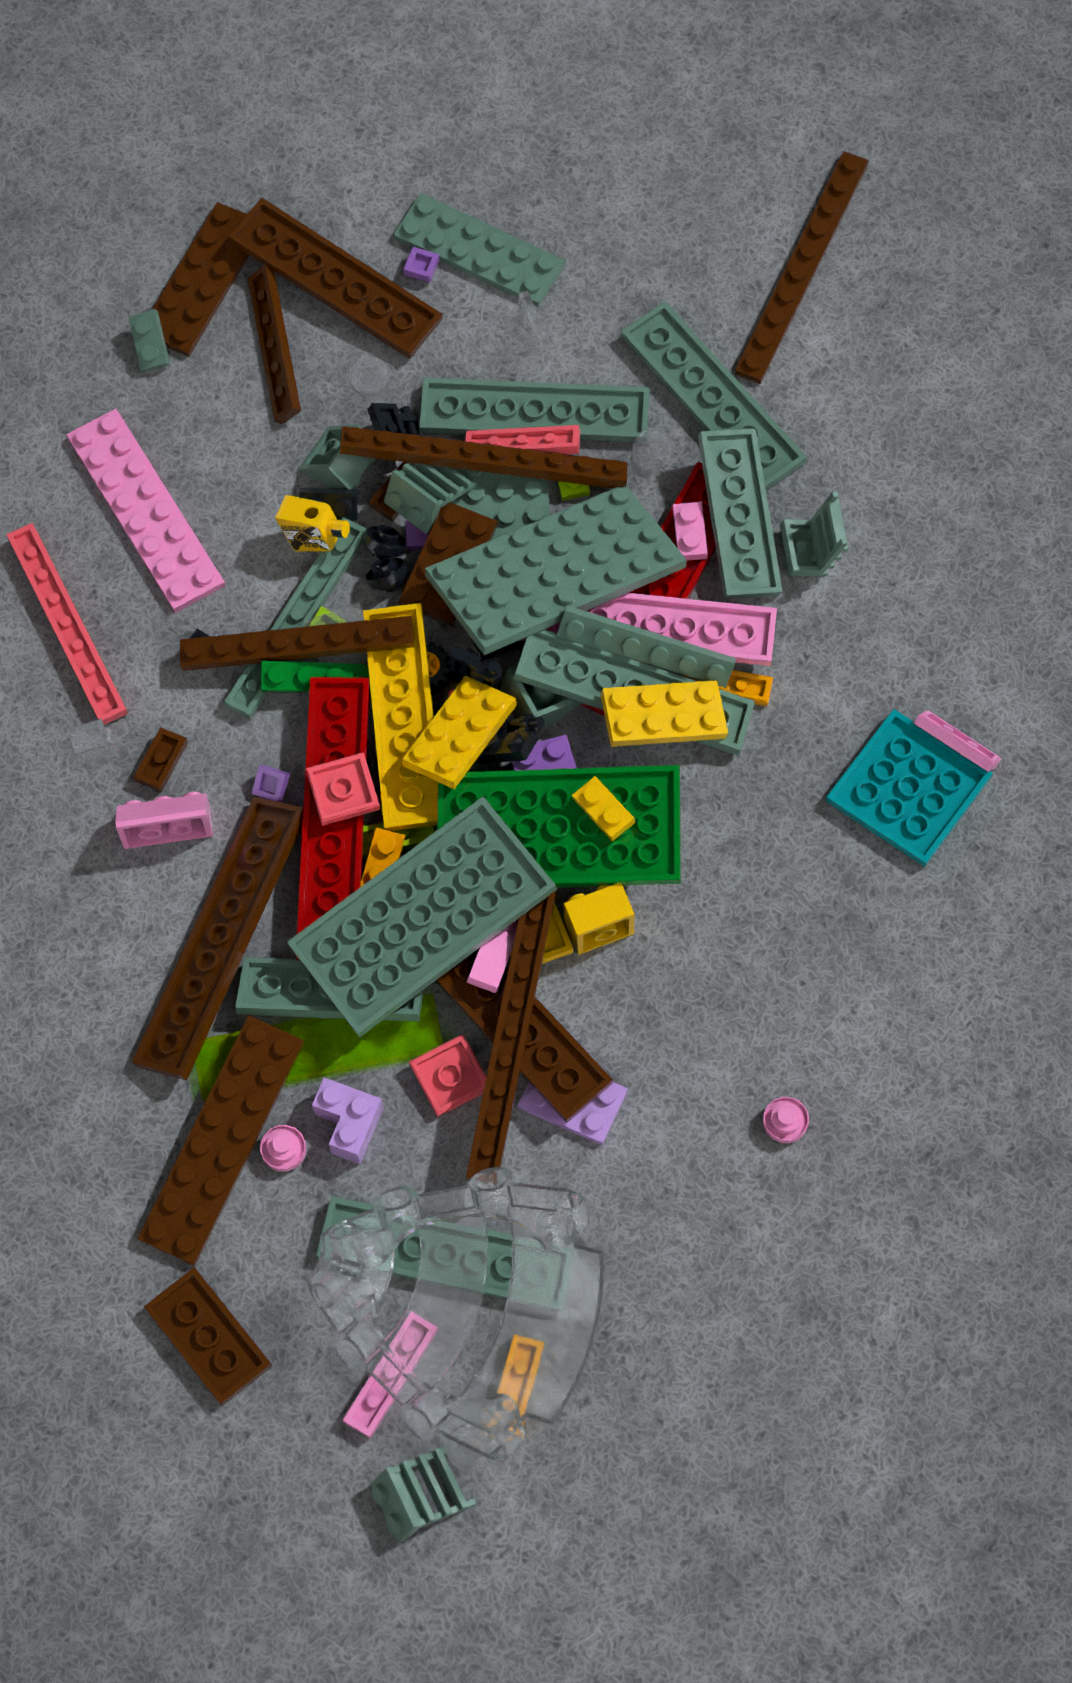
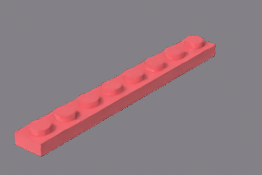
M30 523L6 534L100 725H106L127 715V709L34 524Z

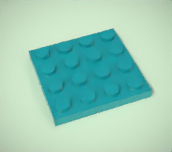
M893 709L827 795L826 802L923 867H926L990 781L993 773L984 770L914 724V721Z

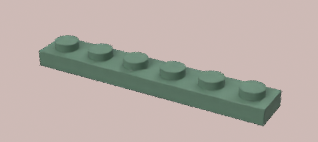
M568 605L565 607L557 631V636L701 681L717 680L718 686L724 688L727 686L735 665L736 658Z

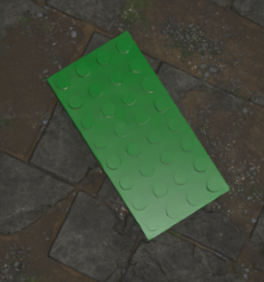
M680 765L467 772L455 789L438 782L437 830L481 797H484L550 877L556 887L611 886L617 883H622V885L681 884ZM594 776L601 781L635 818L636 823L613 842L572 797L577 790Z

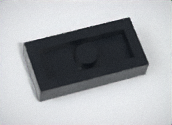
M300 488V498L330 505L337 520H342L344 517L348 520L357 521L358 490Z

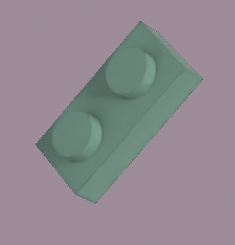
M153 309L128 317L140 370L147 372L170 365L158 311Z

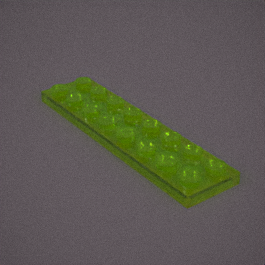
M433 994L423 995L419 1021L382 1020L361 1037L356 1034L346 1019L309 1017L272 1025L305 1042L284 1085L410 1061L443 1044ZM240 1031L207 1037L195 1062L202 1101L207 1099Z

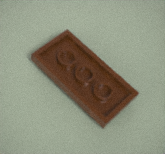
M451 502L441 507L401 595L399 606L421 603L423 615L453 627L456 617L426 578L425 568L491 541L498 527V521Z
M195 1267L144 1306L145 1310L221 1406L225 1405L272 1367L271 1362Z

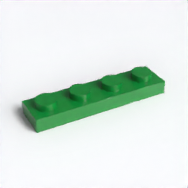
M262 661L261 692L309 694L310 677L369 678L368 664Z

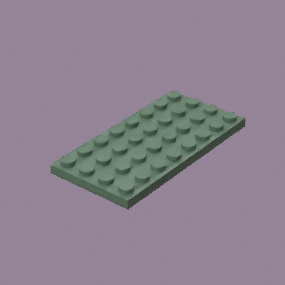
M626 485V487L611 489L425 568V576L481 652L486 655L560 623L566 605L587 611L686 568L687 560Z
M481 797L287 943L356 1034L361 1037L556 891L557 887L487 800Z

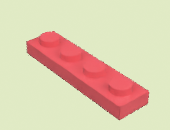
M579 425L473 430L466 431L465 441L568 455L579 454L580 428Z

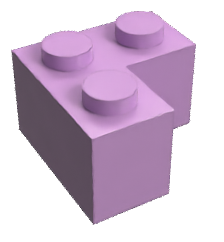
M323 1078L312 1108L315 1116L337 1123L329 1142L331 1154L361 1164L384 1109L382 1099Z

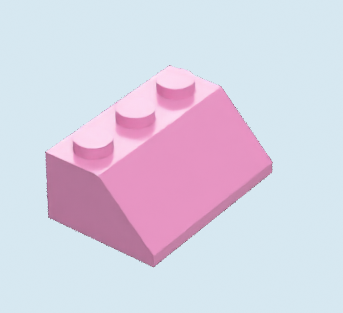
M189 792L183 797L176 798L161 796L155 798L154 801L148 802L133 800L126 802L124 805L117 806L116 829L124 849L213 836L210 805L206 793Z

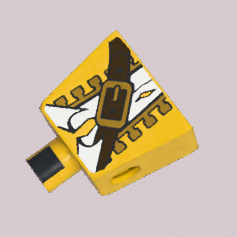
M285 495L275 517L291 547L297 552L331 551L338 537L346 538L350 531L349 522L337 520L330 505L290 495Z

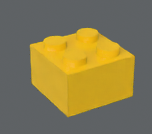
M622 883L611 886H599L595 892L587 895L584 893L576 894L570 897L568 902L564 903V923L578 955L634 934L635 913Z

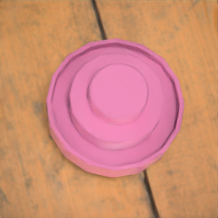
M792 1097L774 1099L767 1105L763 1115V1126L766 1133L772 1140L779 1143L790 1144L798 1141L805 1135L809 1125V1114L806 1107L799 1100Z
M278 1125L269 1129L264 1134L260 1143V1153L264 1162L271 1169L287 1172L297 1168L303 1162L306 1155V1142L302 1133L296 1128L289 1125Z

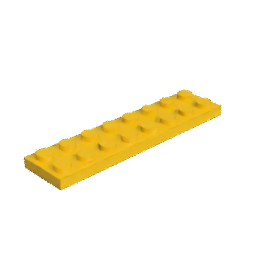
M421 603L363 610L364 620L412 616L414 624L415 647L367 652L384 829L388 831L437 826L438 782L404 767L402 758L434 718Z

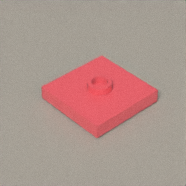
M364 752L306 768L322 826L380 810Z
M464 1034L409 1061V1065L437 1118L483 1094L486 1075Z

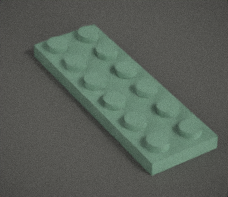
M420 193L393 234L395 240L412 248L415 247L439 254L441 262L537 307L540 306L565 267L564 259Z
M756 428L700 431L698 441L724 599L779 596L783 591Z
M244 957L235 1006L237 1015L345 1019L301 961L296 959ZM423 990L384 1020L419 1021Z

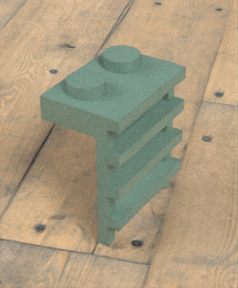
M406 463L401 471L394 470L392 472L384 503L425 534H428L438 517L440 508L475 488L478 482L474 479L468 480L453 468L417 463L409 465Z
M832 492L811 520L783 519L780 523L789 576H827L828 569L835 567L834 560H840L842 558L841 552L848 551L838 492Z
M449 1446L437 1448L431 1453L419 1455L410 1461H403L397 1466L387 1467L370 1484L373 1498L381 1506L386 1517L387 1528L390 1533L394 1534L398 1543L410 1538L423 1526L476 1505L474 1498L468 1501L465 1500L444 1455L451 1452ZM429 1461H434L455 1506L449 1507L428 1463ZM417 1466L436 1505L438 1512L433 1514L412 1470L413 1467Z

